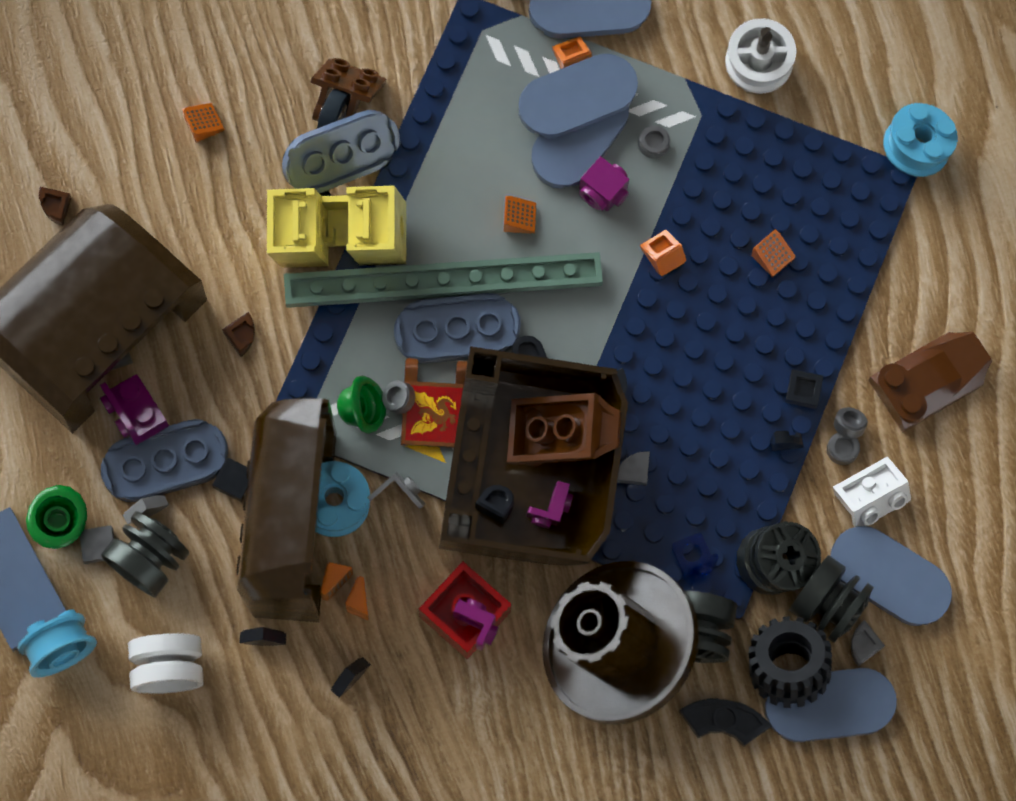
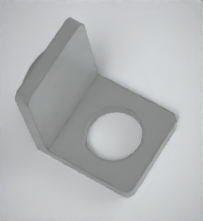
M398 472L394 473L367 497L371 501L390 483L395 481L419 509L425 505V502L418 496L421 490L410 477L404 480Z

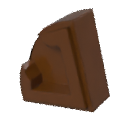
M40 187L39 199L44 213L53 222L63 226L72 198L71 194Z
M247 312L222 329L224 335L240 357L250 349L255 335L252 317Z

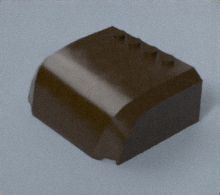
M105 204L82 209L0 288V367L73 434L95 412L87 393L171 310L186 322L207 301L202 280L141 225L115 205Z
M470 346L439 549L548 565L573 566L590 562L610 533L628 401L622 390L617 369ZM596 393L621 412L619 447L602 454L596 459L542 463L536 467L507 463L511 399ZM561 481L570 484L568 493L573 494L571 506L568 513L562 512L558 525L551 524L550 528H543L532 524V519L526 517L529 507L547 511L556 482ZM493 485L505 486L514 495L513 510L503 524L475 509L476 501L485 489Z
M329 399L279 400L271 403L254 422L251 455L247 463L246 472L248 485L243 501V511H245L244 524L242 523L240 531L241 554L238 556L237 591L254 618L319 623L321 586L304 584L305 574H312L322 463L334 461L337 431Z

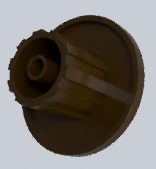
M636 561L612 562L585 573L571 584L559 598L550 614L544 632L543 663L553 691L571 710L599 723L626 724L655 713L679 692L694 665L699 642V629L695 609L681 585L662 570L646 563Z

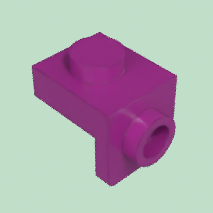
M561 481L556 482L547 511L529 507L526 517L532 519V524L543 528H550L551 524L558 525L562 512L568 513L571 506L573 494L568 493L570 484Z
M459 599L454 609V618L481 630L476 641V649L482 651L485 643L492 645L499 627L494 625L496 615L485 611L486 606L478 601L468 599L465 602Z

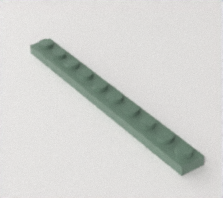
M600 252L284 274L286 308L484 293L494 294L602 286L603 284Z

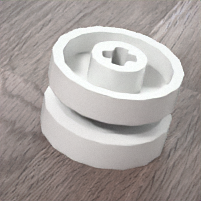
M182 633L157 634L139 637L128 642L130 662L140 665L130 672V689L132 691L147 694H164L189 691L204 685L203 668L201 665L193 662L202 656L201 639L199 636Z

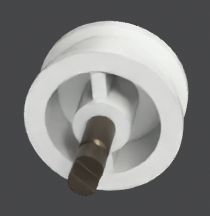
M763 18L749 20L741 24L730 38L725 58L727 72L737 86L748 92L762 94L775 91L785 84L790 77L796 58V44L788 29L780 23Z

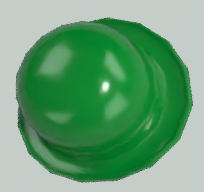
M363 375L356 377L352 382V386L343 389L337 399V410L341 420L347 425L358 427L361 432L367 434L376 432L382 426L386 417V408L382 401L383 391L370 377Z
M56 485L45 488L36 495L28 508L26 516L27 530L32 539L42 547L52 549L67 547L76 541L84 531L88 517L87 507L82 496L71 487Z

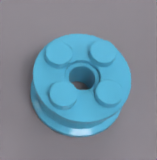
M914 103L901 108L896 113L884 134L883 146L886 156L897 169L912 176L925 177L936 174L945 166L956 148L958 135L954 122L945 112L929 104Z
M340 461L322 463L316 533L327 537H341L354 532L365 521L370 508V500L367 498L370 495V490L365 477L354 466ZM331 493H338L343 497L342 503L337 506L329 505L325 499Z
M70 609L48 622L41 620L27 628L28 634L19 642L17 649L20 654L27 655L31 663L29 673L32 677L40 678L59 673L80 662L94 650L97 641L95 637L88 635L83 627L85 618L82 614L76 613L74 609Z

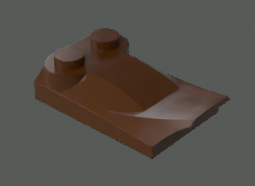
M973 331L961 333L948 332L897 362L885 365L879 372L872 375L868 381L902 433L981 388L984 385L985 376L992 363V359Z
M596 393L511 399L507 463L536 467L542 463L596 459L602 454L619 447L621 412Z

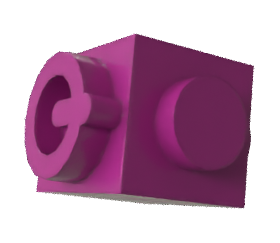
M600 156L580 178L579 194L592 208L600 209L601 211L604 209L608 212L614 204L619 207L629 195V191H627L629 184L628 175L622 167L617 164L611 165Z

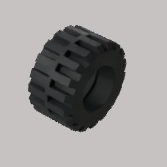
M790 616L783 617L782 622L773 619L769 621L768 628L763 625L758 629V635L753 636L751 646H749V674L752 678L754 689L759 688V695L763 699L769 696L771 704L777 706L778 702H782L784 708H791L792 703H797L798 707L805 706V700H809L812 703L817 700V693L823 695L826 691V684H829L831 680L832 653L830 641H826V634L822 629L817 631V625L811 621L808 625L805 624L804 618L797 617L796 621H790ZM784 654H797L806 659L808 663L798 670L788 671L780 669L773 661Z

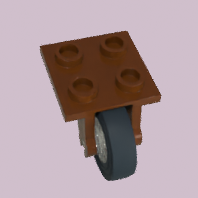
M329 58L312 76L310 82L322 87L312 117L313 120L318 121L317 128L356 114L360 101L370 103L385 85L387 78L379 76L378 72L372 69H359L350 66V63L346 60Z

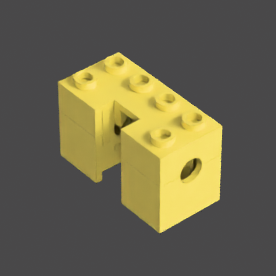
M395 186L347 187V195L321 196L315 188L267 190V254L282 268L329 266V247L345 246L346 251L359 265L406 264V201Z

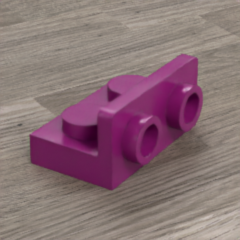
M137 374L109 389L106 382L100 384L104 393L100 400L109 415L115 412L119 419L114 422L123 438L130 436L134 444L138 445L169 426L164 415Z

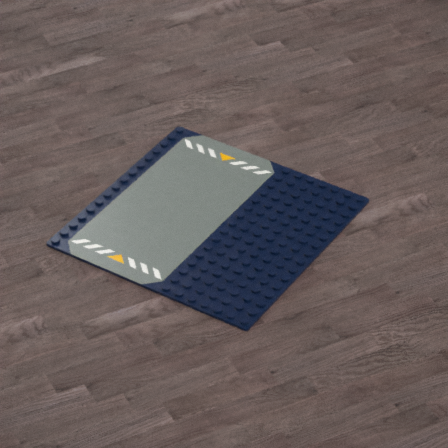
M457 0L399 128L400 143L397 151L394 150L391 156L393 159L380 170L374 186H395L406 201V264L359 265L346 251L345 247L335 270L600 252L602 286L494 293L504 297L505 300L509 301L510 304L512 303L517 309L521 321L518 338L532 336L538 339L544 348L547 358L617 370L623 368L627 378L625 396L628 401L620 465L626 458L635 453L650 452L647 485L617 483L610 533L590 561L600 565L619 561H636L652 565L672 577L681 585L684 591L710 593L737 603L735 619H741L753 589L749 588L740 576L737 567V551L742 540L751 531L781 522L917 176L900 171L890 162L887 156L582 39L591 51L592 57L599 54H614L625 59L635 70L638 80L636 95L629 106L627 123L603 155V158L611 165L617 164L627 173L629 178L627 191H629V195L619 207L614 204L608 212L604 209L603 211L600 209L596 210L581 198L579 185L554 188L546 185L536 176L532 164V148L539 135L533 134L525 128L518 112L519 98L523 89L533 80L561 69L552 47L573 38L558 39L549 37L544 34V31L539 28L537 29L532 24L530 18L484 0ZM649 126H660L669 133V149L660 158H649L639 149L640 134ZM506 196H514L536 202L535 234L503 232ZM776 229L789 245L796 258L772 278L751 254L753 248ZM667 230L682 245L686 262L666 275L660 276L641 250L640 245L662 231ZM435 298L319 306L276 401L287 399H329L337 431L336 458L388 479L398 472L404 480L410 477L420 488L421 492L446 502L454 448L401 445L403 414H397L386 409V417L382 426L376 432L367 434L361 432L358 427L350 426L343 422L337 410L338 396L343 389L352 386V382L356 377L362 375L370 377L380 386L382 391L392 381L399 380L404 382L405 361L408 358L400 352L394 339L395 321L398 315L410 303ZM467 360L427 364L418 363L417 382L455 384L457 362ZM792 369L824 376L817 409L785 403ZM786 430L790 435H795L798 432L802 435L804 448L772 451L770 440L775 431Z

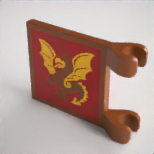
M406 359L404 382L413 387L415 402L412 408L402 415L401 445L454 448L467 361L457 362L455 384L417 382L418 359Z

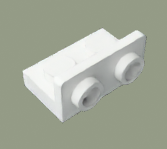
M888 456L833 486L834 495L850 513L854 527L872 525L886 514L901 509L911 500L908 480Z

